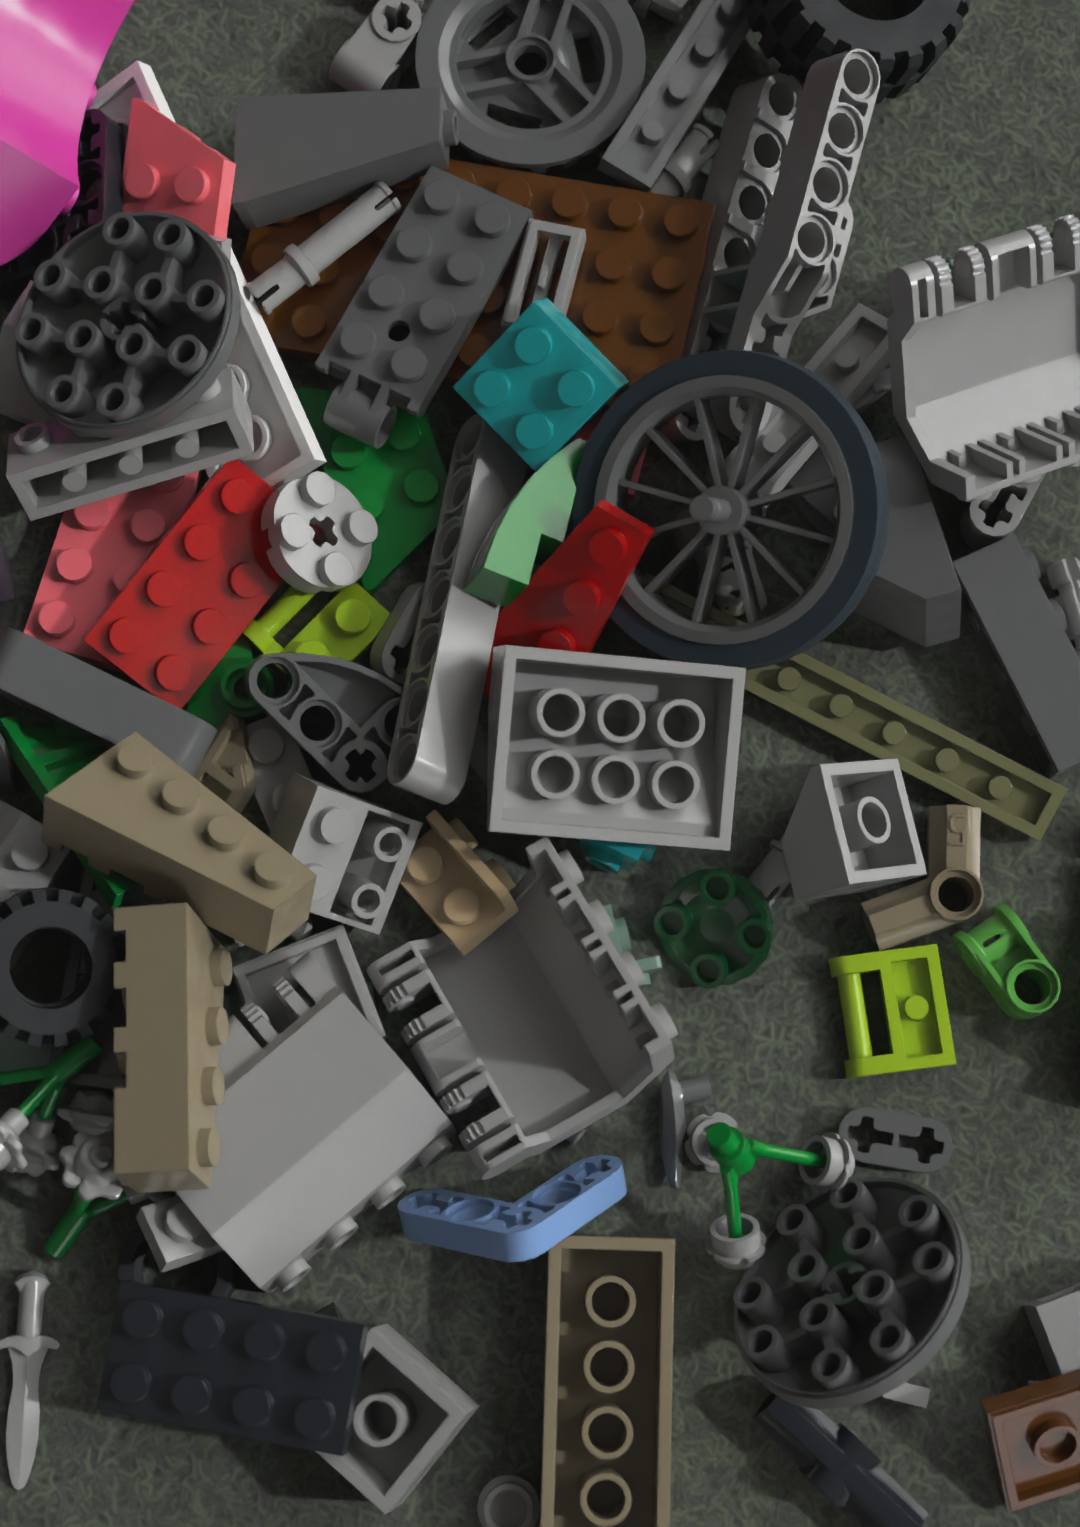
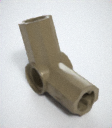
M952 804L929 806L927 808L926 879L859 904L862 920L877 952L890 949L949 926L959 925L978 912L984 899L983 885L980 881L981 808ZM952 882L963 888L967 897L966 907L963 911L952 912L942 906L938 897L939 887L942 883Z

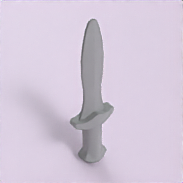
M34 1270L18 1275L13 1281L19 1293L16 1334L0 1339V1349L8 1348L13 1369L12 1392L6 1425V1455L11 1483L17 1490L24 1488L36 1453L39 1436L40 1407L38 1387L41 1365L48 1348L55 1350L59 1348L57 1340L50 1336L42 1335L44 1294L52 1282L47 1275Z

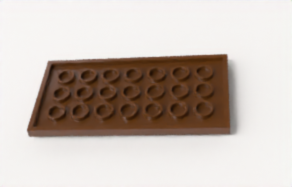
M449 159V168L443 169V171L532 210L533 219L585 229L587 239L566 317L629 380L628 384L600 412L606 413L621 394L649 372L666 363L684 357L715 220L716 203ZM424 176L390 186L389 188L392 193L379 202L375 208L387 198L392 200L394 197H397L402 210L398 214L391 216L319 273L320 280L312 287H308L305 284L277 306L268 316L258 307L279 355L317 361ZM360 196L260 228L250 229L240 267L246 282H252L284 257L282 250L291 243L296 246L300 245ZM540 236L519 316L532 304L549 241L547 236ZM568 240L562 241L547 298L552 303L554 302L570 241ZM522 243L441 384L454 386L503 334L501 321ZM273 287L270 288L268 291H266V292H265L262 296H260L259 298L254 297L255 302H257V301H258L259 299H261L264 295H266L268 292H270V291L273 289ZM397 325L390 330L388 337L393 341H403L409 336L410 329L404 325Z

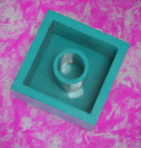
M546 297L534 301L452 388L536 472L554 454L566 447L628 384L629 380Z

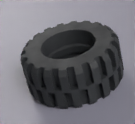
M746 0V2L752 5L747 12L751 30L753 33H761L762 38L758 45L767 59L774 57L781 65L778 69L779 73L788 76L793 75L804 84L811 65L817 60L860 48L868 51L875 58L879 66L881 79L875 104H880L885 97L895 99L907 93L914 83H919L958 36L964 25L963 18L969 12L971 0H891L895 19L886 21L868 19L855 14L844 7L838 0Z

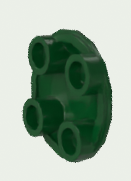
M723 868L699 869L679 879L664 896L660 910L654 918V929L668 961L685 977L692 979L696 985L705 989L715 988L719 985H732L751 976L767 959L774 939L773 912L763 892L745 876Z

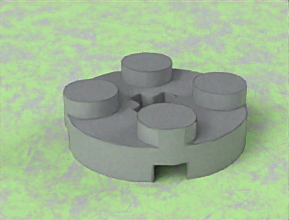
M312 472L279 487L266 501L261 515V532L268 529V539L272 548L266 550L269 561L280 577L297 590L312 594L320 591L334 592L356 582L368 567L372 554V542L378 534L376 520L370 512L363 510L359 501L347 488L324 472ZM310 523L318 525L324 534L325 542L319 546L312 540L315 531L309 526Z

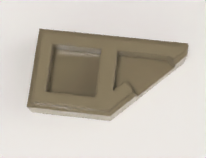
M230 713L213 739L194 778L241 814L257 788L252 758L248 749L249 740L246 722L239 715Z

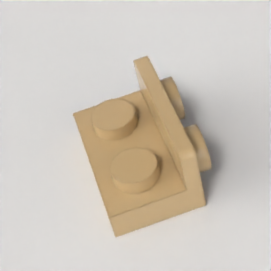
M434 809L426 816L431 829L415 842L399 884L465 957L519 911L509 892L516 884L494 858L484 864L473 852V849L479 844L458 818L455 817L447 823Z

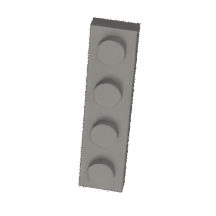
M859 303L804 367L826 380L853 407L890 363L887 332L888 318ZM775 405L772 407L766 427L757 435L745 484L802 426L793 416ZM813 436L758 490L762 497L781 492L819 447ZM738 445L724 460L728 478L731 475Z

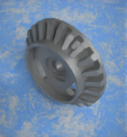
M433 0L419 29L416 41L415 62L418 88L441 87L448 110L455 109L457 111L459 124L458 144L468 151L470 158L479 163L486 159L497 163L499 168L511 170L514 167L531 168V173L540 174L546 173L547 167L562 165L564 169L576 166L579 158L589 153L595 156L605 149L606 142L614 135H617L640 98L645 76L646 53L641 27L627 0ZM512 18L514 20L513 23L480 50L475 51L470 46L473 40L488 27L505 19ZM584 38L592 47L601 81L584 84L574 40ZM535 53L540 55L547 65L541 73L530 76L519 72L514 63L523 54ZM488 110H492L538 124L540 128L523 129L508 126L488 117L487 113Z

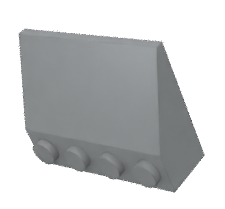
M513 645L493 647L488 704L487 831L730 851L746 668Z

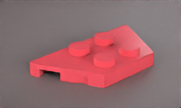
M132 98L122 174L124 183L123 212L150 211L173 214L196 224L208 235L226 238L236 164L217 150L201 142V139L188 129L176 124L159 112V109L153 104L140 98Z

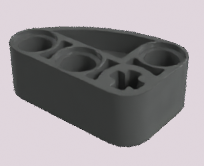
M268 653L259 655L249 662L243 675L244 690L249 698L335 783L349 791L363 793L373 790L387 778V764L393 738L386 732L384 721L389 710L395 706H400L403 692L401 686L371 669L331 656L307 653ZM270 663H276L286 672L287 686L277 697L268 698L259 690L257 676L262 667ZM318 705L328 714L329 726L321 737L308 739L300 729V718L306 709ZM365 750L368 756L364 759L363 765L368 772L362 778L353 773L347 778L345 773L350 765L345 759L346 755L349 752L361 755Z

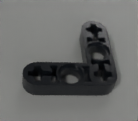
M97 109L85 111L78 146L77 163L80 187L75 204L68 213L63 215V218L54 220L40 239L27 251L0 266V299L9 300L22 295L31 280L34 281V274L39 267V260L43 252L50 245L54 244V250L49 260L67 242L84 230L108 219L115 213L123 212L124 130L102 111ZM102 178L101 185L96 194L91 199L86 200V194L90 186L97 179Z

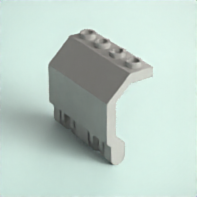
M1080 211L1054 220L1055 224L1052 225L1053 238L1050 237V232L1046 230V227H1042V224H1036L1026 227L1025 230L1020 229L975 243L972 246L968 245L959 248L953 256V277L951 276L949 263H946L945 258H942L941 255L926 258L925 261H917L900 266L892 271L891 293L893 313L887 320L893 415L931 484L956 495L957 499L961 501H983L990 498L996 490L1013 484L1034 483L1041 479L1042 474L1062 467L1080 466ZM951 278H953V281H954V294H953V283L951 282Z
M547 836L525 848L531 869L510 891L519 911L465 957L443 933H440L434 937L409 941L374 961L366 970L378 994L381 996L385 995L382 1001L390 1013L402 1011L434 992L441 1002L437 1007L409 1022L401 1030V1035L407 1045H413L410 1051L436 1097H442L440 1105L445 1114L449 1116L450 1114L460 1113L493 1094L499 1104V1109L471 1123L459 1134V1139L464 1148L467 1150L473 1149L469 1153V1157L482 1180L495 1177L526 1158L541 1154L624 1106L675 1059L671 1038L677 1036L678 1032L668 1012L661 1002H657L652 1006L649 1005L639 986L646 983V979L635 958L629 950L618 954L607 936L614 932L615 929L605 909L598 899L587 903L577 886L584 881V878L574 858L567 849L557 853Z
M309 952L287 970L316 1003L313 1007L310 1008L282 974L271 982L274 987V993L285 1006L291 1007L299 1017L282 1033H277L270 1024V1018L259 1005H254L251 1000L240 1008L241 1012L268 1043L263 1049L234 1014L228 1018V1039L226 1044L220 1045L219 1067L224 1076L225 1093L222 1104L216 1105L214 1125L220 1138V1160L218 1165L211 1169L210 1189L176 1191L214 1240L260 1289L271 1293L277 1287L282 1292H286L301 1281L311 1270L310 1265L307 1263L309 1259L325 1246L330 1251H333L345 1243L358 1230L359 1226L355 1220L372 1205L380 1210L397 1198L406 1188L402 1179L419 1164L428 1169L441 1160L453 1147L449 1138L457 1132L452 1122L412 1072Z

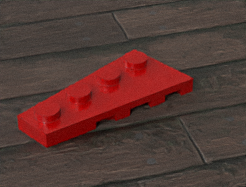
M601 500L530 578L528 586L507 608L504 607L499 612L483 694L489 697L493 647L513 645L590 653L655 529L606 500Z

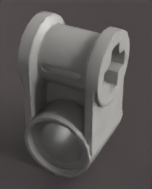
M380 0L377 2L356 33L343 44L336 54L329 70V79L347 92L397 89L401 78L415 61L416 41L422 23V13L418 4L414 0Z

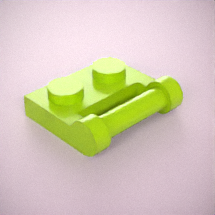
M354 582L337 590L338 594L283 648L273 637L316 595L302 592L291 586L257 621L253 619L242 634L262 655L268 653H307L331 656L356 663L373 646L390 613L363 587ZM271 663L287 678L286 672L281 666Z
M937 944L847 955L828 960L831 978H837L847 1040L849 1060L844 1061L846 1079L957 1064ZM878 972L891 1053L873 1056L861 974Z

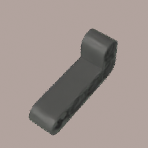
M5 627L0 636V702L6 704L7 700L19 706V711L31 714L34 711L109 748H112L136 731L191 776L195 777L218 731L211 724L19 630Z

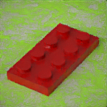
M238 459L221 464L80 640L146 692L182 709L284 580L275 571L266 553V550L272 548L268 539V529L261 532L262 511L266 501L275 490ZM310 523L309 526L315 531L314 538L312 539L315 541L322 530L316 524Z

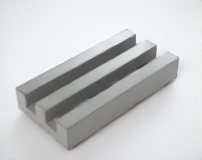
M529 218L501 321L503 333L519 317L541 235L549 237L532 303L548 297L562 241L568 240L570 242L553 302L565 316L567 315L587 239L585 229Z

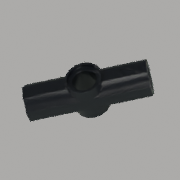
M774 1393L764 1401L752 1417L762 1429L801 1465L798 1470L839 1509L844 1506L860 1522L859 1524L862 1527H922L929 1513L879 1466L882 1461L842 1423L839 1422L836 1425L820 1409L792 1404Z

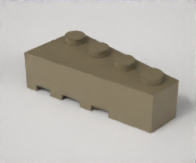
M136 731L44 795L43 843L60 852L65 847H68L88 857V866L108 876H111L116 871L144 885L143 893L163 904L167 900L177 903L187 902L204 924L265 955L308 920L317 875Z
M187 902L114 908V931L126 934V961L114 962V989L121 990L126 1010V1025L114 1028V1053H116L121 1073L126 1076V1085H118L114 1088V1174L136 1193L210 1189L211 1169L218 1165L221 1153L220 1138L214 1125L216 1105L222 1104L225 1093L224 1076L219 1067L220 1045L226 1044L229 1033L228 1017L223 1007L224 986H229L232 980L233 967L231 955L228 949L220 944Z

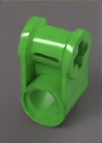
M999 902L993 906L992 915L968 932L957 931L951 936L955 950L970 971L983 982L1000 1008L1008 1016L1018 1020H1030L1041 1015L1057 1002L1061 986L1056 971L1032 941L1021 919L1005 903ZM995 935L1000 936L998 940L988 947L983 946L985 942ZM1027 976L1038 983L1041 990V998L1038 1004L1030 1005L1018 998L1014 987L1016 977Z

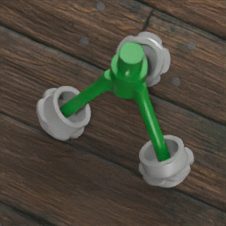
M715 1112L712 1116L701 1114L694 1118L687 1127L689 1138L685 1142L684 1148L689 1160L695 1165H703L708 1172H721L726 1215L712 1222L710 1237L706 1240L705 1247L708 1254L714 1255L716 1262L728 1269L740 1270L748 1268L765 1253L764 1245L767 1241L765 1234L760 1231L759 1222L750 1215L740 1213L737 1186L739 1176L748 1173L753 1168L756 1159L763 1157L799 1164L802 1179L806 1183L814 1185L822 1193L840 1190L854 1172L855 1158L847 1140L840 1139L839 1134L835 1132H827L822 1136H812L804 1143L801 1150L745 1138L742 1132L737 1129L736 1121L728 1114L722 1112Z

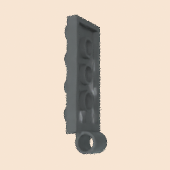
M430 166L315 363L318 371L330 374L344 381L335 388L328 400L323 418L325 425L375 449H379L386 442L397 418L396 406L406 410L409 414L422 418L521 245L529 218L533 219L532 210L439 168ZM404 325L410 329V334L405 340L397 342L388 337L393 327Z

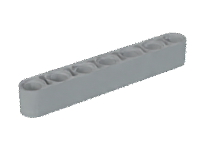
M479 414L471 416L464 423L454 444L387 764V778L392 785L440 804L452 802L460 793L467 777L500 605L463 590L474 558L491 526L510 500L524 485L528 465Z

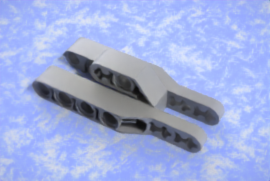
M860 48L817 60L811 65L807 73L803 89L793 75L788 76L777 73L741 84L734 90L719 138L720 145L715 152L702 201L716 203V215L684 357L720 350L752 351V345L755 344L754 351L772 354L786 359L792 336L801 320L831 308L853 228V213L848 199L880 87L881 76L879 66L875 58L868 51ZM731 397L710 401L717 430L725 436H741L751 398ZM737 400H739V407L745 411L744 419H742V411L736 408ZM766 402L758 433L766 427L770 418L773 404ZM695 406L686 410V414L692 418L690 426H688V418L681 413L661 429L669 440L684 443L703 439Z

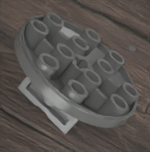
M163 212L115 213L108 219L89 227L75 236L50 260L43 262L36 269L34 283L27 294L19 321L15 327L17 363L24 385L31 397L45 412L63 426L92 437L120 438L137 435L157 428L179 416L206 392L221 370L228 367L225 363L235 343L241 306L238 281L229 259L215 241L196 224L179 216Z
M849 1177L846 1184L840 1190H831L829 1193L820 1192L802 1204L788 1206L780 1213L776 1226L766 1236L765 1253L753 1265L745 1269L740 1284L735 1289L733 1295L735 1303L734 1331L739 1351L746 1365L764 1386L781 1399L806 1408L838 1409L851 1407L883 1396L902 1385L925 1367L938 1353L947 1339L959 1334L956 1324L963 1311L971 1279L970 1251L964 1232L955 1217L941 1200L927 1189L895 1178L876 1177L858 1179L856 1177Z

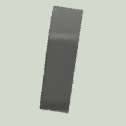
M859 1107L845 1113L838 1121L835 1133L839 1134L840 1139L848 1141L857 1163L914 1173H932L945 1166L950 1160L953 1151L952 1138L948 1129L939 1121L922 1116L871 1107ZM862 1118H867L870 1120V1130L889 1134L888 1145L881 1143L868 1144L865 1153L857 1151V1141L853 1138H848L849 1127L859 1126ZM922 1128L929 1130V1139L939 1143V1151L936 1154L927 1155L925 1163L918 1162L917 1151L898 1147L899 1136L908 1138L918 1137L922 1132Z

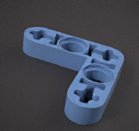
M598 1155L573 1163L514 1203L446 1189L432 1188L416 1191L403 1197L397 1207L403 1235L411 1241L504 1262H520L533 1259L545 1253L617 1203L627 1194V1186L622 1161L612 1155Z

